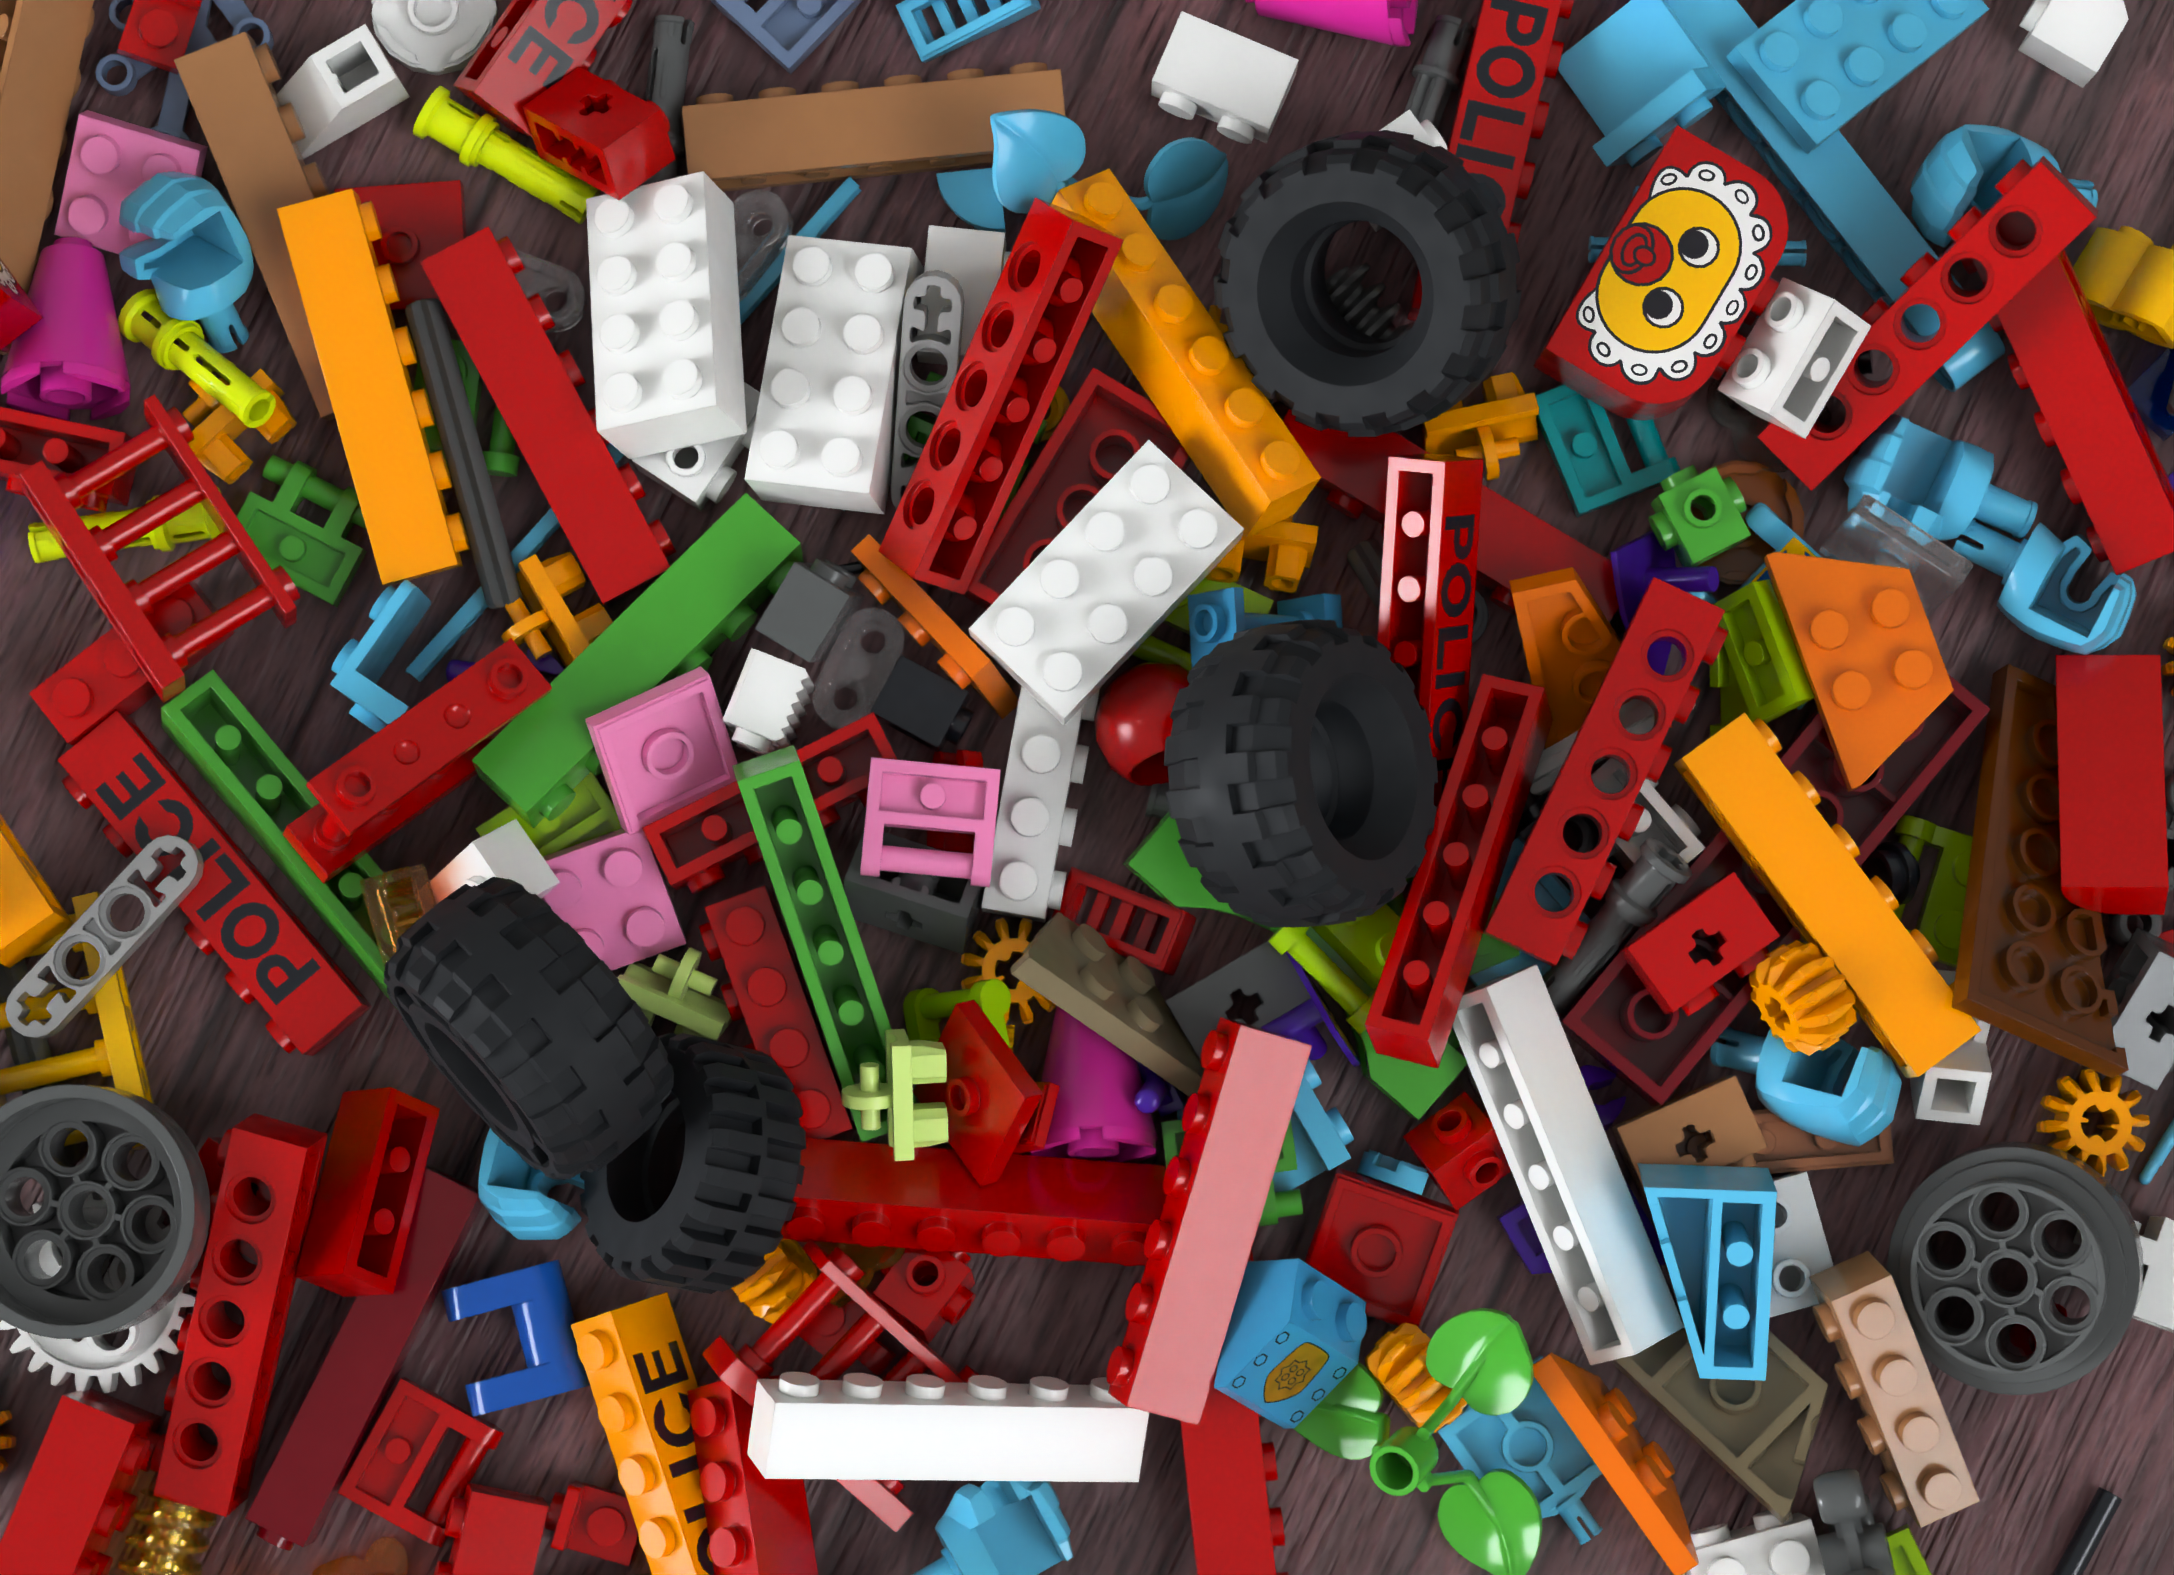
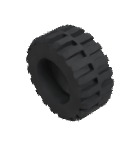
M669 1033L661 1035L659 1038L668 1053L667 1060L673 1066L674 1084L671 1093L661 1104L662 1112L659 1114L660 1118L635 1142L600 1170H594L592 1173L584 1170L580 1173V1178L584 1180V1192L580 1194L581 1211L589 1219L585 1228L589 1239L597 1247L596 1252L620 1276L630 1280L698 1293L712 1294L716 1291L723 1292L744 1282V1278L755 1274L765 1264L764 1255L776 1250L783 1238L780 1231L785 1221L792 1219L797 1205L793 1201L797 1184L802 1185L805 1166L800 1165L801 1150L806 1149V1131L799 1125V1118L803 1115L799 1098L794 1092H791L794 1088L792 1082L783 1069L767 1054L691 1034Z

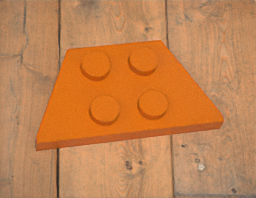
M1782 552L1767 554L1763 559L1815 697V703L1847 791L1855 790L1954 691L1910 570L1906 568Z
M1552 1352L1534 1363L1533 1372L1535 1379L1674 1575H1683L1698 1565V1557L1676 1485L1670 1477L1675 1474L1674 1467L1661 1446L1655 1441L1647 1444L1635 1428L1633 1422L1637 1420V1415L1626 1396L1617 1387L1609 1391L1600 1377Z

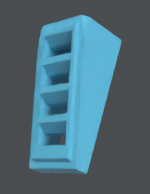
M905 0L895 5L923 63L1008 26L1041 9L1038 0H1012L1006 4L1002 0H986L990 12L981 16L974 0H957L967 21V24L958 28L945 0ZM930 6L933 7L945 33L944 36L935 40L922 10Z

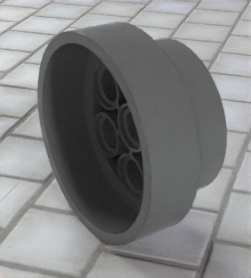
M97 1085L49 1086L21 1095L1 1106L0 1319L18 1329L35 1335L56 1339H77L125 1330L145 1321L163 1309L178 1295L196 1269L205 1247L210 1223V1195L205 1170L196 1149L182 1128L168 1114L148 1100L124 1090ZM74 1130L82 1132L88 1141L87 1156L77 1166L67 1159L64 1151L65 1141ZM138 1143L144 1145L149 1150L152 1159L149 1172L140 1180L132 1176L127 1167L128 1153ZM31 1178L39 1182L44 1192L43 1204L34 1214L26 1211L20 1199L22 1187ZM93 1192L100 1194L107 1205L106 1218L97 1228L90 1226L83 1215L84 1202ZM155 1206L162 1207L168 1213L171 1223L168 1235L161 1242L153 1240L147 1233L145 1226L146 1217ZM48 1241L54 1242L60 1248L63 1255L61 1269L53 1277L47 1275L39 1263L41 1248ZM112 1254L119 1257L126 1268L125 1281L116 1291L110 1289L104 1283L101 1274L104 1261Z
M2000 1142L1974 1148L1954 1157L1933 1172L1913 1192L1904 1205L1892 1232L1888 1250L1887 1270L1892 1275L1921 1352L1929 1361L1954 1379L1977 1389L1998 1394L2030 1395L2058 1389L2075 1382L2090 1373L2109 1356L2122 1339L2136 1311L2143 1285L2144 1265L2140 1236L2135 1221L2119 1193L2099 1172L2081 1159L2050 1146L2029 1142ZM1995 1192H2003L2014 1198L2019 1207L2018 1221L2009 1226H2000L1990 1221L1984 1210L1986 1196ZM2058 1219L2068 1220L2075 1224L2082 1237L2080 1248L2071 1253H2061L2054 1250L2046 1239L2045 1231L2047 1224ZM1939 1231H1951L1959 1235L1966 1247L1964 1260L1956 1264H1948L1939 1260L1933 1253L1931 1246L1933 1235ZM2002 1258H2012L2019 1261L2027 1271L2028 1282L2026 1287L2018 1291H2008L2001 1288L1993 1277L1992 1269L1994 1262ZM2067 1285L2082 1289L2090 1300L2089 1313L2080 1318L2064 1316L2055 1306V1291ZM1958 1296L1968 1301L1974 1311L1973 1324L1963 1329L1949 1326L1940 1314L1942 1299ZM2010 1324L2026 1326L2033 1332L2036 1338V1350L2026 1356L2011 1354L2002 1344V1328Z

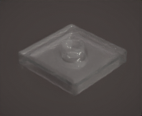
M1865 494L1829 533L1818 552L1829 559L1909 569L1927 618L1964 582L1974 566L1971 564V561L1872 496Z

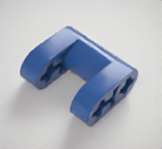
M559 1259L441 1291L448 1322L511 1306L527 1368L465 1385L473 1417L590 1385L584 1365L579 1358L577 1344L571 1328V1324L576 1322Z

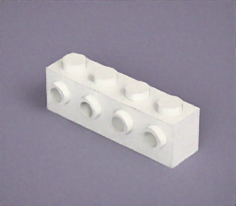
M1021 686L995 828L990 887H985L981 905L983 912L1021 919L1028 918L1032 921L1045 923L1048 908L1060 910L1067 872L1055 870L1059 845L1072 846L1078 809L1066 807L1071 782L1083 784L1089 746L1079 745L1078 738L1082 719L1094 721L1100 689L1063 725Z

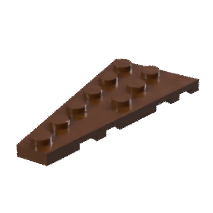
M2007 664L1994 672L1992 676L1989 708L1991 710L1988 712L1952 1008L2114 1078L2128 1071L2129 1068L2125 1048L2115 1046L2111 1018L2119 1013L2115 991L2105 989L2100 955L2107 950L2101 913L2087 910L2071 903L2064 897L2061 891L2056 686Z

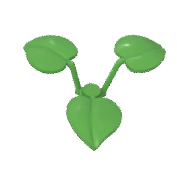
M1471 1309L1453 1316L1434 1333L1426 1352V1367L1436 1381L1452 1388V1391L1420 1428L1414 1426L1402 1427L1390 1436L1391 1419L1387 1414L1378 1412L1383 1402L1382 1387L1375 1376L1360 1362L1293 1428L1314 1445L1337 1457L1360 1460L1372 1456L1369 1466L1371 1477L1375 1484L1387 1494L1404 1496L1412 1492L1416 1487L1421 1492H1427L1431 1486L1455 1483L1443 1494L1438 1509L1439 1526L1450 1545L1468 1561L1493 1575H1526L1533 1565L1541 1543L1542 1515L1536 1496L1520 1477L1506 1469L1491 1470L1480 1480L1469 1469L1431 1473L1438 1462V1448L1432 1434L1462 1397L1475 1411L1485 1415L1497 1416L1510 1413L1528 1396L1534 1378L1533 1361L1521 1327L1511 1315L1496 1309Z

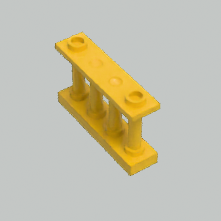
M96 891L71 897L75 913L68 916L73 924L101 893ZM72 925L25 958L47 953ZM90 943L76 944L72 947L75 953L84 951L89 976L81 977L80 980L88 979L99 968V952ZM122 966L81 1009H86L89 1015L98 1013L104 1038L94 1040V1047L0 1069V1107L7 1103L6 1094L101 1072L103 1077L112 1076L115 1088L133 1093L154 1104ZM66 987L50 991L43 998L27 997L25 1003L30 1008V1012L25 1020L27 1023H30L34 1020L51 1018L52 1015L47 1011L46 1007L58 992L66 993L71 1000L75 996L76 991ZM6 1002L0 1003V1030L12 1027L6 1016ZM74 1130L67 1137L64 1146L85 1142L87 1139L82 1132ZM140 1143L132 1147V1149L134 1150H141L146 1148L144 1145Z

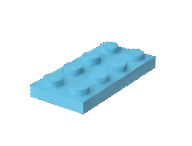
M1795 0L1735 46L1726 58L1802 149L1809 154L1978 21L1989 8L1982 0Z

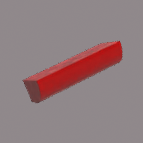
M2055 655L2062 894L2071 903L2095 912L2122 915H2164L2169 880L2161 656Z

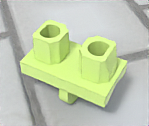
M690 947L681 963L659 953L652 968L635 962L629 964L625 973L617 977L621 986L631 999L637 1003L649 1020L648 1024L650 1027L655 1016L659 1015L677 1023L674 1031L675 1034L686 1033L717 1041L729 1026L732 1018L725 1001L712 995L718 979L697 970L702 957L701 951Z
M905 1029L885 1030L886 1083H880L878 1063L860 1064V1083L846 1086L841 1091L842 1105L846 1108L861 1110V1128L863 1130L880 1129V1110L887 1109L888 1144L890 1147H893L894 1160H914V1148L941 1144L949 1140L948 1114L945 1102L913 1103V1084L946 1082V1049L942 1042L909 1040Z

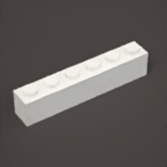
M1535 964L1497 977L1464 992L1453 1023V1029L1589 1364L1594 1365L1636 1355L1684 1328V1325L1539 968Z
M785 1372L780 1375V1379H757L747 1455L765 1479L1139 1482L1149 1412L1126 1407L1108 1394L1110 1384L1107 1382V1377L1094 1378L1091 1380L1090 1385H1071L1061 1379L1048 1376L1033 1377L1030 1379V1384L1007 1383L1000 1378L988 1375L971 1376L968 1379V1383L945 1382L939 1377L927 1374L909 1375L906 1378V1382L882 1381L879 1377L866 1373H849L844 1375L843 1380H819L816 1376L804 1372Z

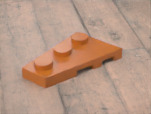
M868 534L851 550L852 554L865 569L857 577L859 582L882 606L891 598L904 612L896 620L922 648L930 641L943 655L937 663L962 690L970 684L1003 720L1018 706L1019 699L995 665L907 573L878 552L881 545Z
M1573 567L1509 581L1531 684L1545 688L1553 719L1545 743L1546 749L1579 731L1621 643L1620 638ZM1628 700V701L1624 702V703L1622 704V706H1623L1624 704H1626V703L1632 701V700Z

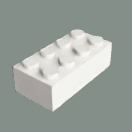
M704 171L638 186L621 200H617L608 194L587 198L597 432L628 459L747 434L734 203Z
M788 235L744 478L761 500L885 515L893 464L903 305L909 286L917 276L924 273V267L912 248ZM917 297V303L921 304V297ZM913 327L914 336H916L917 328Z
M1148 440L969 628L970 638L1058 721L1065 725L1241 540L1244 528L1159 448Z

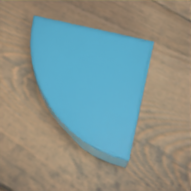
M992 168L936 173L938 187L944 202L960 219L978 230L1006 233L1003 205L999 202L993 187Z
M1369 1150V1152L1364 1151L1357 1173L1418 1195H1422L1429 1176L1426 1173L1427 1169Z

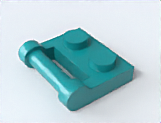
M1561 385L1536 395L1539 406V415L1536 416V420L1577 518L1643 491L1659 487L1662 480L1681 470L1676 457H1668L1653 419L1632 420L1625 418L1646 467L1631 473L1603 407L1566 385Z

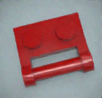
M402 1377L337 1493L427 1543L442 1547L448 1537L445 1536V1526L452 1498L463 1497L467 1482H471L488 1449L496 1450L505 1432L491 1422L478 1416L473 1417L468 1411L410 1379ZM449 1428H452L466 1436L427 1509L424 1513L419 1512L407 1504Z

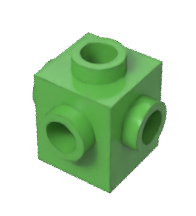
M1692 465L1660 482L1664 492L1659 494L1651 503L1655 514L1648 517L1649 523L1661 547L1665 551L1673 548L1683 567L1698 566L1743 543L1751 535L1740 514L1746 511L1747 508L1738 486L1730 476L1722 480L1716 466L1698 474L1695 466ZM1691 507L1699 509L1703 513L1704 520L1695 518L1691 512Z

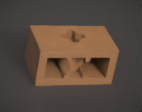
M1736 1075L1723 1076L1669 1100L1661 1106L1653 1107L1610 1127L1640 1197L1644 1199L1647 1198L1637 1163L1753 1167L1757 1164L1753 1154L1768 1147ZM1684 1127H1687L1690 1132L1704 1133L1706 1141L1697 1146L1699 1157L1696 1159L1691 1154L1678 1153L1675 1145L1684 1140L1682 1131Z

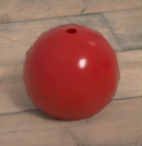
M1162 662L1141 663L1125 670L1105 689L1094 717L1096 740L1111 770L1129 782L1139 786L1169 783L1168 766H1164L1165 740L1171 736L1173 719L1170 718V714L1179 689L1186 688L1189 685L1187 680L1189 670L1177 664Z

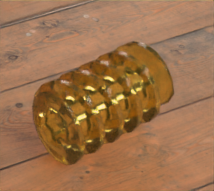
M139 1489L140 1493L155 1502L154 1508L133 1511L132 1517L148 1527L147 1533L126 1535L125 1543L141 1552L139 1559L119 1560L118 1568L128 1575H201L203 1565L189 1554L208 1551L210 1540L197 1529L214 1526L217 1514L153 1496L154 1489Z

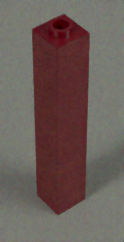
M433 1166L425 1167L394 1294L356 1296L245 1519L260 1526L256 1535L261 1539L288 1551L292 1550L294 1544L305 1547L315 1541L338 1495V1490L350 1471L483 1206L479 1200L477 1188Z

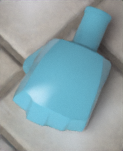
M1965 124L1946 134L1934 146L1912 180L1910 190L1913 196L1911 216L1925 239L1941 247H1946L1952 240L1947 232L1974 205L1980 211L1991 207L2002 196L1994 186L2020 160L2024 159L2032 167L2044 156L2060 173L2061 171L2058 162L2048 149L2008 129L1996 126ZM2067 179L2096 208L2098 193L2096 189H2092L2094 183L2089 180Z
M175 171L157 173L150 180L143 182L121 202L120 224L132 232L143 233L151 237V239L133 244L119 253L121 268L135 279H151L161 310L169 317L188 321L199 319L210 346L219 353L234 351L238 348L230 333H234L238 342L242 345L249 338L248 329L242 323L234 306V302L246 292L253 276L252 249L247 235L229 204L210 182L188 173Z
M1896 414L1890 415L1864 440L1858 454L1852 457L1843 479L1849 487L1848 513L1874 524L1902 530L1905 532V543L1915 548H1922L1935 541L1958 538L1966 530L1973 518L2012 534V537L2021 540L2026 536L2035 520L2038 504L2032 500H2025L1990 483L1994 471V454L1962 440H1949Z
M1973 519L1962 535L1983 544L1984 548L1970 543L1963 538L1957 539L1951 552L1952 555L1960 556L2003 578L2001 584L2004 585V588L1998 599L1997 607L2021 631L2052 646L2083 655L2104 649L2123 635L2137 597L2132 577L2125 573L2116 575L2114 571L2110 572L2092 592L2091 597L2086 602H2077L2069 595L2070 583L2073 581L2078 569L2093 551L2089 540L2083 535L2078 534L2062 542L2044 524L2039 522L2029 540L2024 538L2019 543Z
M1729 1026L1718 1037L1719 1039L1726 1040V1044L1714 1042L1711 1046L1710 1056L1713 1065L1725 1066L1755 1074V1088L1759 1101L1771 1113L1789 1125L1832 1141L1860 1147L1879 1135L1893 1121L1902 1080L1891 1057L1887 1056L1882 1049L1874 1046L1869 1048L1862 1046L1859 1052L1856 1048L1840 1039V1041L1826 1050H1818L1808 1056L1800 1051L1793 1053L1787 1049L1782 1038L1776 1039L1772 1036L1771 1029L1765 1038L1734 1030ZM1846 1084V1087H1845L1844 1092H1843V1094H1842L1843 1086Z
M489 1128L479 1171L478 1197L480 1202L492 1218L518 1240H557L567 1235L578 1225L582 1218L574 1208L548 1198L547 1194L552 1187L566 1183L584 1189V1180L580 1178V1173L566 1180L549 1178L541 1170H536L526 1163L515 1150L507 1146Z
M986 1481L980 1487L970 1483L962 1486L955 1492L945 1513L935 1526V1531L944 1549L940 1550L942 1557L912 1575H1038L1061 1561H1068L1073 1558L1069 1538L1071 1530L1060 1509V1500L1050 1481Z

